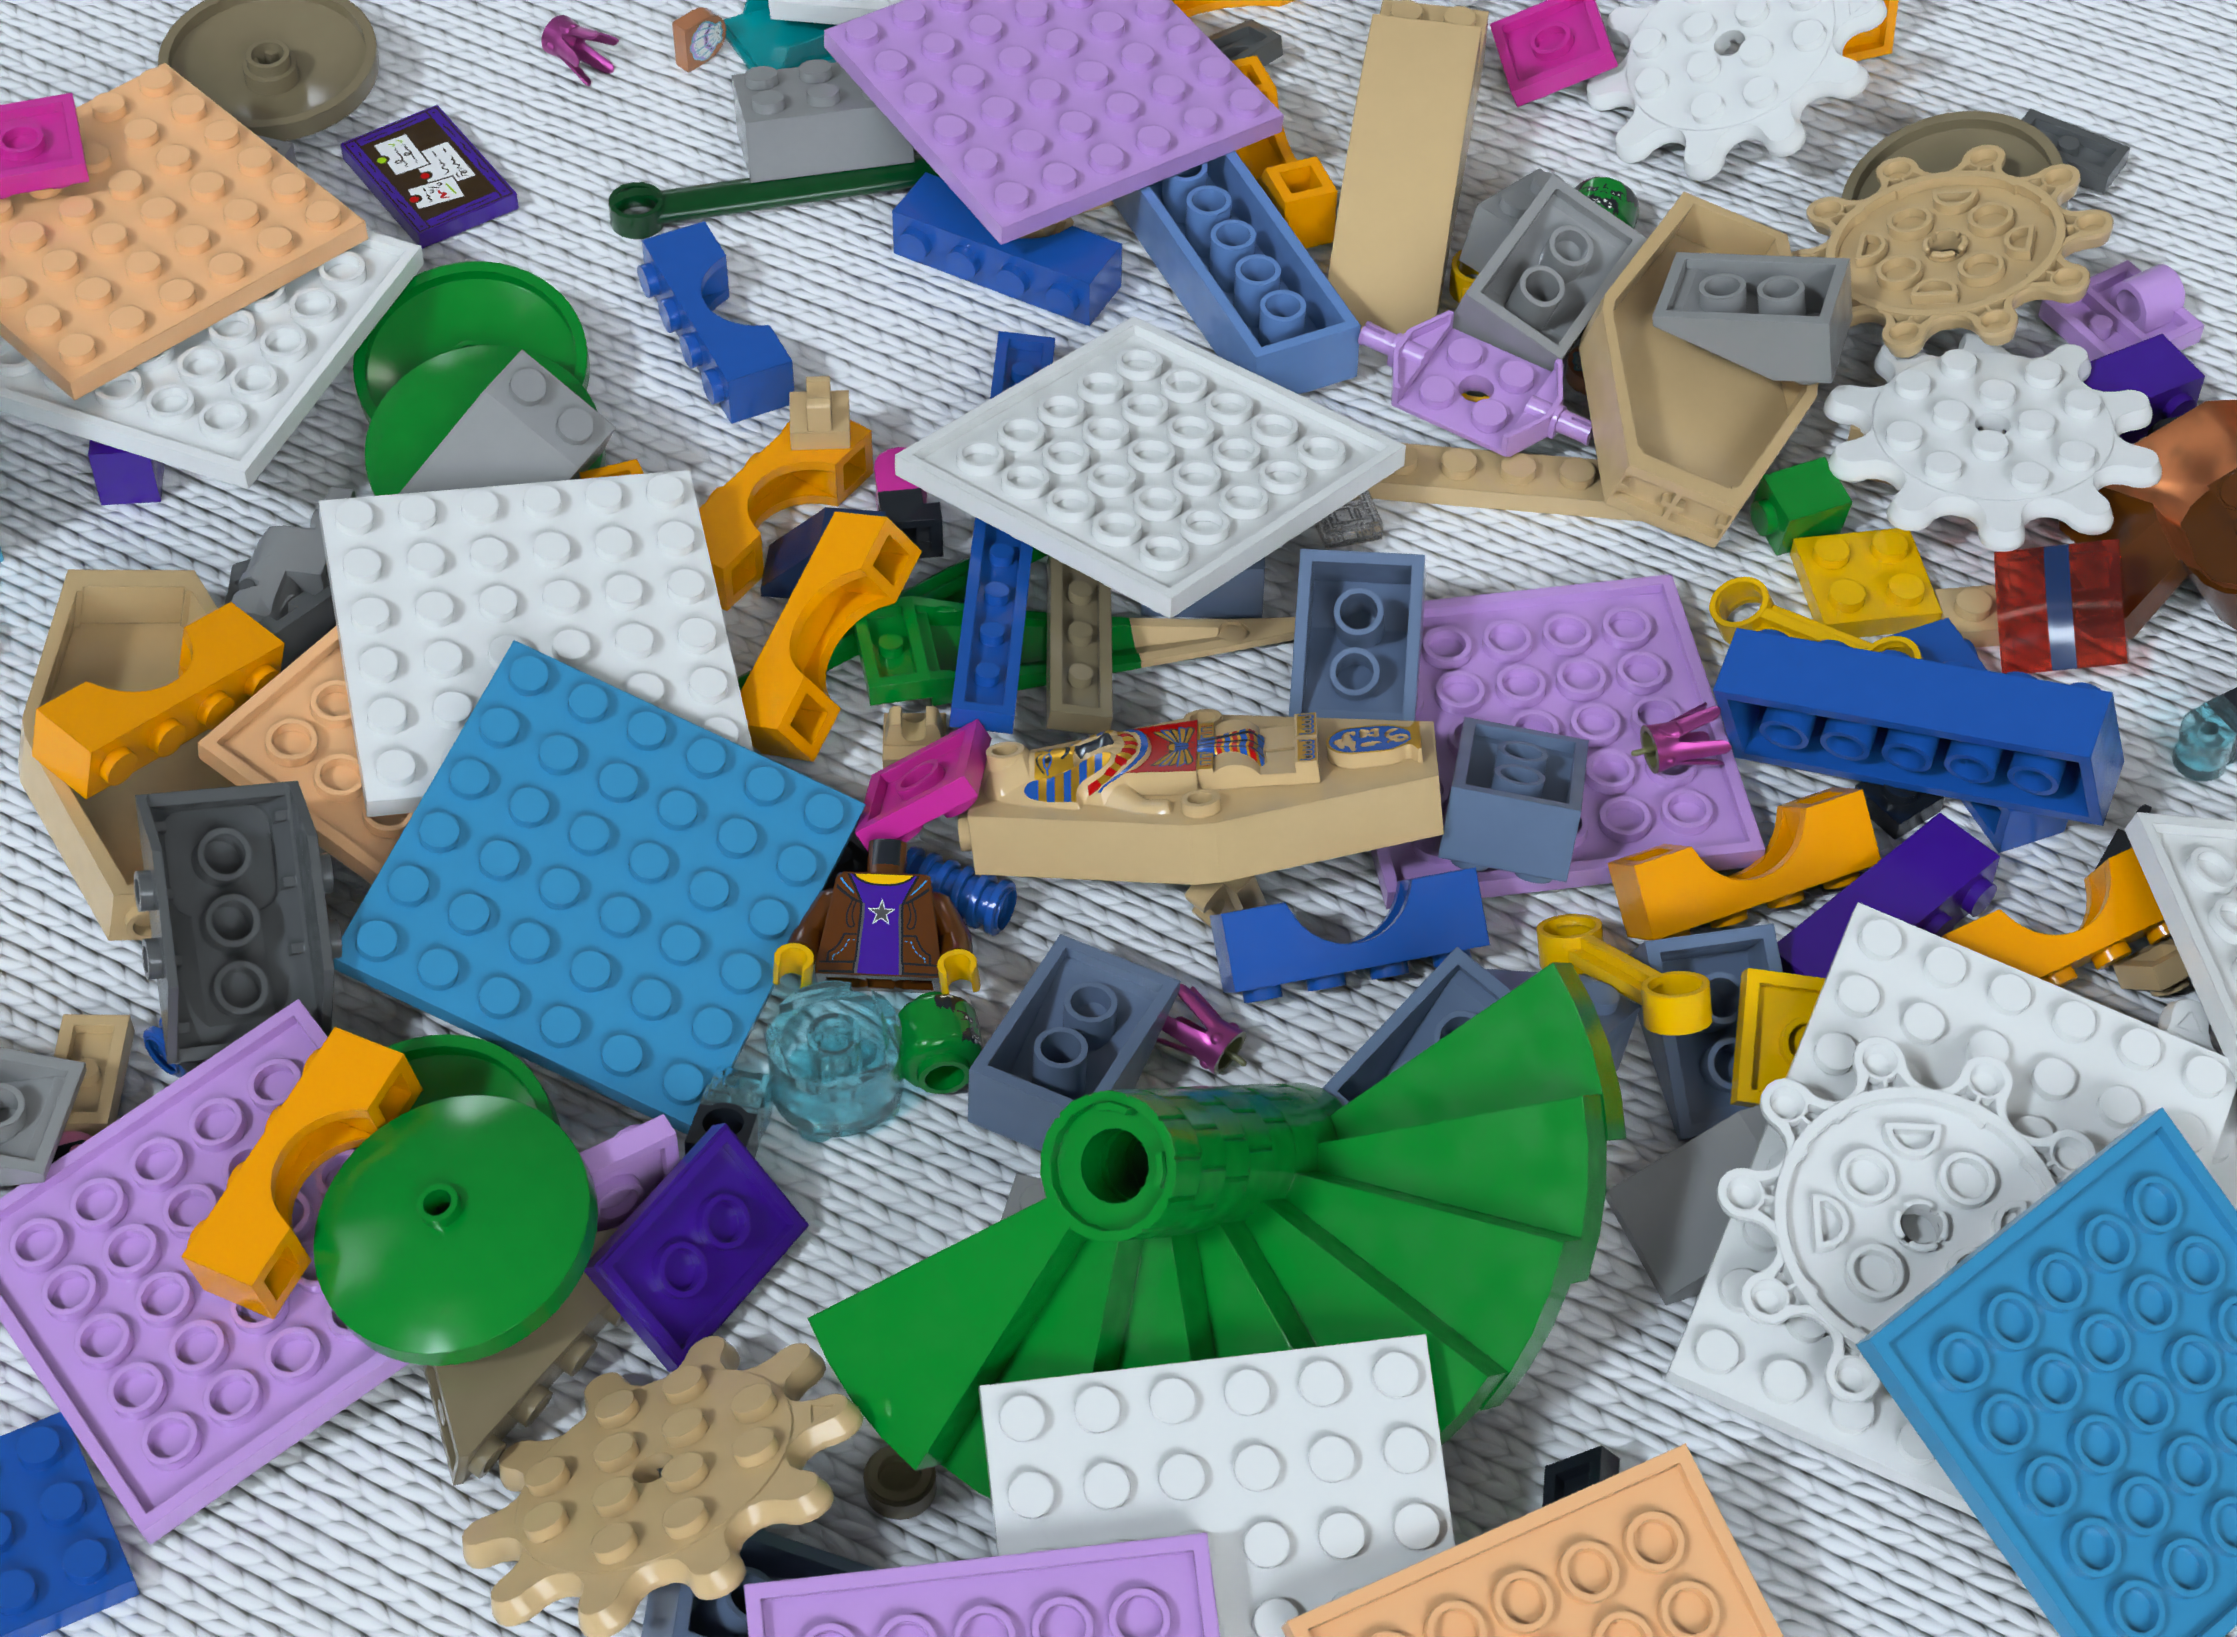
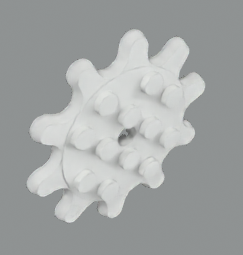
M1660 0L1658 3L1646 8L1618 7L1607 18V34L1612 43L1624 46L1629 51L1626 57L1618 64V67L1598 74L1589 80L1587 84V100L1589 105L1598 111H1606L1616 107H1628L1634 110L1632 117L1616 135V153L1621 161L1626 163L1642 161L1655 149L1664 144L1679 143L1685 146L1683 169L1687 177L1694 181H1704L1714 177L1721 171L1729 150L1742 141L1750 139L1761 141L1773 156L1787 157L1796 153L1805 143L1806 132L1801 124L1800 116L1803 109L1810 102L1821 97L1850 99L1862 93L1869 82L1867 70L1857 61L1843 57V48L1852 37L1879 26L1887 16V7L1884 0ZM1735 39L1738 44H1741L1736 53L1727 56L1722 55L1726 49L1732 46L1731 40Z
M1971 330L1966 331L1960 340L1958 349L1948 350L1942 356H1932L1919 352L1908 358H1900L1892 355L1884 344L1874 359V370L1887 381V384L1877 387L1839 385L1833 388L1824 404L1826 417L1840 424L1850 426L1852 424L1858 427L1864 434L1863 437L1840 443L1830 455L1828 460L1829 469L1836 478L1847 482L1878 479L1893 485L1898 493L1887 508V520L1898 529L1917 531L1929 526L1935 519L1941 516L1954 515L1963 517L1976 525L1980 542L1985 547L1994 551L2008 552L2020 548L2024 544L2025 525L2031 520L2045 517L2065 522L2072 529L2082 534L2099 535L2106 533L2111 529L2114 517L2109 501L2098 490L2113 484L2135 488L2152 487L2161 480L2162 476L2160 460L2154 451L2133 445L2119 437L2125 432L2145 428L2151 423L2153 412L2148 397L2136 390L2103 392L2088 387L2083 382L2091 374V362L2087 351L2075 344L2061 345L2051 353L2037 358L2013 355L2005 350L2002 345H1987Z
M1880 1036L1866 1038L1857 1045L1852 1056L1856 1075V1087L1853 1093L1843 1100H1822L1813 1095L1804 1085L1792 1079H1777L1769 1083L1761 1094L1759 1105L1766 1122L1779 1134L1785 1143L1786 1152L1784 1159L1778 1166L1770 1170L1758 1171L1749 1168H1735L1728 1171L1718 1183L1716 1189L1717 1201L1723 1212L1732 1219L1748 1222L1762 1228L1772 1238L1776 1246V1256L1773 1263L1765 1270L1755 1273L1748 1278L1741 1289L1740 1301L1744 1312L1752 1321L1763 1325L1782 1323L1796 1316L1812 1319L1821 1325L1829 1334L1833 1343L1832 1355L1825 1368V1382L1832 1396L1839 1401L1849 1404L1862 1403L1872 1397L1881 1382L1856 1347L1859 1341L2097 1154L2090 1139L2077 1130L2064 1129L2056 1131L2047 1137L2040 1138L2028 1137L2018 1132L2011 1125L2006 1114L2007 1099L2013 1087L2012 1073L2006 1064L1995 1057L1988 1055L1976 1056L1965 1064L1953 1085L1944 1089H1931L1921 1085L1912 1077L1907 1068L1903 1051L1894 1041ZM1915 1214L1929 1220L1936 1233L1935 1241L1930 1244H1919L1914 1241L1905 1242L1903 1239L1905 1233L1901 1228V1218L1905 1215Z

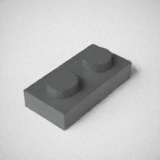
M2031 108L2022 118V121L2036 127L2052 141L2059 151L2064 164H2069L2079 170V186L2090 188L2104 194L2127 163L2131 147Z

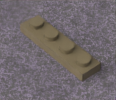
M1048 555L1046 729L1086 734H1097L1110 730L1113 720L1111 588Z

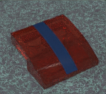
M2120 538L2016 549L2008 552H1994L1996 605L2002 673L2006 674L2012 671L2036 673L2128 664L2130 662L2124 607L2126 596Z

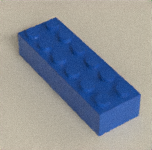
M1736 628L1713 689L1717 705L1721 708V718L1729 743L1732 746L1734 758L1873 784H1885L1900 789L2104 826L2124 764L2113 692L2103 691L2092 684L2083 682L2068 685L2039 680L2024 672L2012 671L2004 674L1975 669L1960 661L1940 663L1911 658L1909 655L1896 650L1876 652L1852 648L1840 641L1831 639L1817 642L1789 637L1773 629L1753 631Z

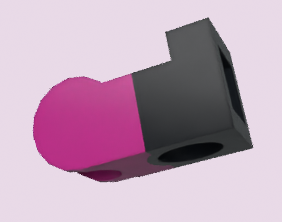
M906 447L891 448L882 452L876 458L874 465L877 511H885L886 517L922 551L918 559L942 557L943 524L940 502L927 503V492L895 475V454Z

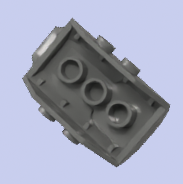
M289 781L135 795L144 870L134 872V892L138 911H149L152 938L142 940V959L146 979H157L167 1064H179L187 1072H190L297 999L301 1001L328 1037L332 1032L333 959L342 957V938L337 919L328 920L325 894L332 893L334 887L332 861L329 853H320L318 835L299 782Z

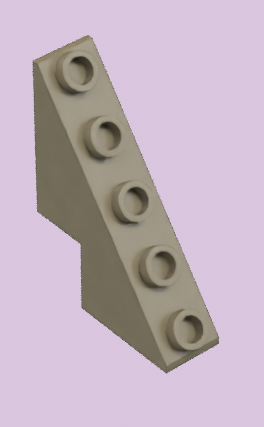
M618 1228L598 1231L596 1233L590 1258ZM583 1272L578 1284L562 1306L542 1326L511 1347L476 1361L444 1366L423 1365L453 1486L463 1484L471 1474L475 1475L478 1479L483 1478L494 1467L501 1454L505 1451L507 1444L502 1440L518 1422L524 1427L530 1426L546 1408L553 1395L549 1388L560 1375L566 1372L569 1376L573 1377L588 1362L598 1345L594 1338L606 1324L610 1322L615 1327H618L625 1321L585 1272Z

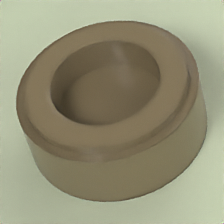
M889 1445L876 1451L869 1458L864 1468L863 1478L866 1500L875 1512L886 1518L903 1520L918 1516L932 1504L937 1490L935 1467L915 1471Z

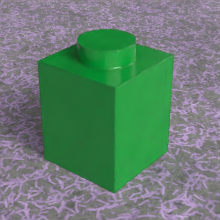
M1821 457L1765 474L1760 480L1753 503L1751 504L1750 517L1756 532L1760 536L1766 537L1776 556L1791 552L1794 538L1840 534L1853 501L1840 480L1830 471L1826 457Z

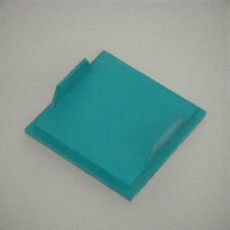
M747 0L743 14L724 19L726 25L725 38L748 69L759 66H768L776 70L799 67L803 62L809 60L837 62L824 48V30L836 26L834 24L771 19L768 0Z

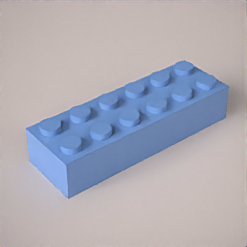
M1236 151L1112 200L1217 356L1299 395L1357 377L1358 338L1361 325Z

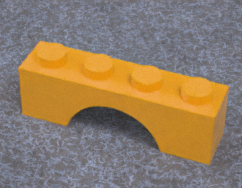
M1258 56L1232 60L1233 64L1279 109L1277 88ZM1283 126L1282 132L1236 150V153L1305 249L1333 242L1338 191L1317 156L1297 160L1289 146Z
M850 420L851 449L791 450L789 421L779 436L761 452L753 454L743 469L724 486L716 488L710 494L707 502L699 508L720 605L723 610L728 611L763 577L762 539L758 527L767 518L783 509L802 504H824L838 507L874 473L871 430Z
M834 512L740 691L746 719L749 720L748 728L752 745L761 754L810 762L815 761L841 710L830 698L826 687V671L835 647L845 633L861 618L872 611L896 603L922 553L888 517Z
M229 602L184 627L178 669L179 678L172 683L153 690L129 692L108 689L86 681L36 708L32 757L87 800L111 785L116 786L123 783L133 772L159 757L170 756L185 742L208 729L213 730L281 672L285 643L235 604Z
M1832 787L1777 806L1774 831L1764 856L1735 874L1723 876L1705 864L1692 846L1662 844L1608 862L1607 864L1627 937L1651 941L1691 935V928L1708 922L1711 928L1726 927L1743 922L1749 918L1747 913L1749 908L1764 903L1770 909L1796 904L1805 899L1803 890L1820 884L1823 885L1824 889L1848 886L1860 877L1859 871L1872 867L1881 860L1863 789Z
M2130 848L2108 858L2084 879L2087 899L2086 911L2078 931L2061 935L2038 933L2023 927L2001 909H1998L1944 934L1942 938L2063 988L2078 979L2074 969L2092 961L2096 970L2099 971L2130 955L2132 950L2128 944L2146 936L2150 945H2154L2171 937V934L2133 848Z
M334 1027L322 1047L316 1049L309 1056L301 1078L285 1102L276 1107L270 1114L263 1135L247 1159L234 1168L228 1179L225 1192L208 1217L196 1225L189 1237L187 1248L181 1257L203 1290L274 1320L312 1261L295 1235L292 1225L293 1207L302 1185L322 1163L341 1152L359 1147L370 1135L386 1123L408 1112L423 1090L403 1053Z

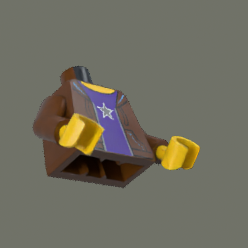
M874 839L869 841L867 872L838 873L834 888L823 890L817 895L799 926L791 934L788 943L780 946L774 953L773 984L779 985L780 978L785 974L796 973L801 975L800 989L804 991L810 990L812 987L814 964L815 976L820 989L907 993L941 992L942 994H949L948 986L956 980L970 981L973 992L980 991L981 987L977 959L973 954L971 932L951 898L941 892L933 891L930 876L906 874L908 844L896 839Z

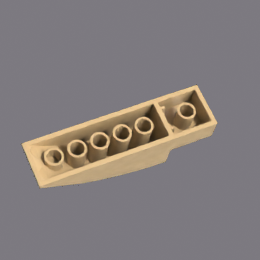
M1383 0L1380 14L1372 15L1348 145L1328 273V281L1359 322L1361 330L1363 326H1366L1367 321H1371L1373 324L1395 334H1405L1409 328L1439 314L1484 65L1489 11L1473 10L1464 6L1448 7L1422 4L1412 0Z

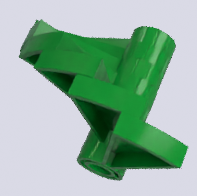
M1553 962L1344 1106L1336 1097L1324 1089L1306 1083L1214 1087L1187 1086L1169 1089L1106 1090L1084 1095L1067 1105L1059 1113L1060 1118H1055L1046 1133L1041 1151L1040 1169L1046 1195L1045 1199L807 1319L829 1365L850 1399L859 1407L860 1412L894 1451L915 1471L942 1465L975 1491L990 1500L991 1495L979 1397V1386L1426 1334L1442 1446L1479 1410L1482 1411L1502 1405L1529 1370L1550 1334L1572 1283L1588 1281L1600 1237L1605 1202L1607 1141L1626 1139L1621 1090L1608 1040L1595 1006L1572 963Z

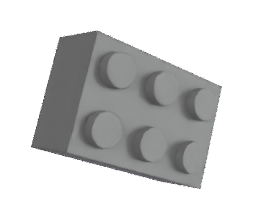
M809 60L803 62L799 67L777 70L768 66H759L747 70L744 74L731 75L737 134L751 183L914 162L913 146L838 62L830 63L825 60Z

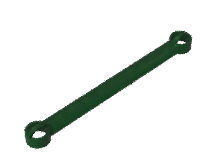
M919 153L914 154L913 163L751 183L750 178L660 190L652 184L631 182L619 186L609 196L610 223L614 232L621 237L645 239L660 232L666 223L912 188L925 172L940 176ZM633 207L652 209L643 214L630 215L623 213L626 209Z

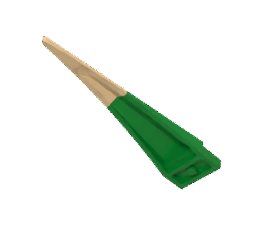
M917 596L899 597L895 604L872 611L853 625L870 706L929 698L932 706L952 703L964 603ZM1026 610L1017 691L1046 686L1047 612ZM1112 617V673L1294 640L1296 617L1243 619Z

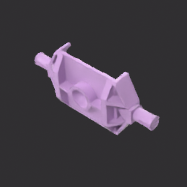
M1450 310L1409 328L1405 334H1395L1373 324L1371 321H1367L1366 326H1363L1358 338V344L1365 345L1388 356L1387 365L1392 367L1391 405L1504 457H1511L1546 437L1553 439L1557 432L1575 439L1585 446H1588L1590 440L1592 441L1594 438L1591 421L1568 411L1567 407L1563 405V360L1559 358L1556 359L1552 372L1452 328L1454 312ZM1467 391H1480L1488 395L1489 398L1472 402L1465 399L1461 394Z

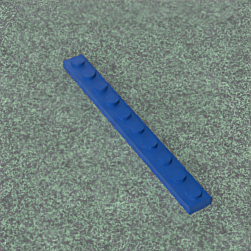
M999 331L990 399L1052 364L1055 338ZM976 517L949 727L961 728L979 719L986 731L1013 734L1033 547Z

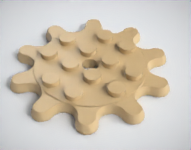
M1980 145L1967 151L1961 163L1954 169L1946 172H1925L1919 168L1913 159L1907 157L1891 158L1882 162L1877 167L1876 177L1881 187L1878 192L1870 197L1861 200H1846L1831 196L1815 200L1807 208V219L1816 232L1829 236V239L1820 246L1793 251L1791 254L1798 257L1850 258L1853 315L1850 327L1869 322L1881 324L1883 327L1882 340L1891 354L1900 358H1908L1918 354L1925 342L1935 333L1956 328L1973 331L1987 345H2004L2014 337L2019 323L2015 309L2024 303L2035 300H2052L2065 304L2080 301L2087 293L2090 284V272L2086 267L2071 263L2064 258L2072 253L2097 248L2106 244L2110 238L2114 221L2111 214L2103 210L2069 211L2061 207L2063 203L2074 197L2080 183V172L2076 167L2069 164H2057L2030 176L2015 177L2003 171L2006 154L2002 148L1996 145Z
M709 1336L696 1342L689 1349L680 1366L666 1378L643 1386H637L629 1383L618 1373L602 1374L586 1386L584 1391L586 1415L583 1420L572 1427L567 1433L550 1440H523L509 1446L499 1457V1473L502 1484L507 1490L521 1493L507 1507L474 1521L466 1528L462 1535L464 1559L467 1565L475 1569L492 1567L502 1562L518 1561L510 1572L494 1585L491 1591L492 1615L499 1625L506 1627L517 1626L527 1622L557 1600L566 1597L580 1598L578 1603V1624L584 1636L610 1637L620 1632L630 1623L637 1606L645 1596L653 1590L671 1583L686 1584L699 1599L713 1600L721 1598L735 1590L744 1580L747 1571L740 1557V1551L745 1541L758 1530L773 1524H806L822 1516L831 1507L834 1501V1493L829 1484L816 1473L803 1470V1467L819 1451L839 1444L857 1433L863 1422V1416L859 1407L842 1394H831L818 1399L800 1402L801 1397L806 1391L814 1386L826 1371L823 1358L804 1343L789 1345L756 1367L737 1370L740 1356L735 1347L720 1336ZM663 1468L661 1472L662 1477L660 1478L658 1469Z

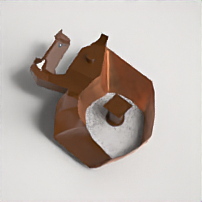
M2237 400L2205 401L2133 444L2151 449L2158 455L2162 467V476L2156 485L2147 488H2135L2113 484L2098 490L2109 501L2113 512L2114 521L2110 530L2099 535H2086L2075 531L2065 522L2059 520V530L2097 561L2116 583L2108 604L2096 603L2070 578L2074 631L2094 641L2133 639L2187 576L2195 584L2217 617L2237 630ZM2026 551L2012 556L2007 553L2008 557L2021 572L2032 570L2045 583L2043 552L2032 554L2030 551Z

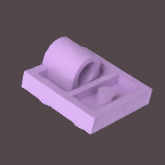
M2129 260L2090 277L2087 293L2080 301L2065 304L2052 300H2042L2038 314L2039 318L2069 344H2075L2084 348L2088 353L2090 361L2163 334L2181 351L2200 342L2204 324L2183 307L2185 302L2184 286L2179 275L2172 268L2164 264H2158L2142 272Z

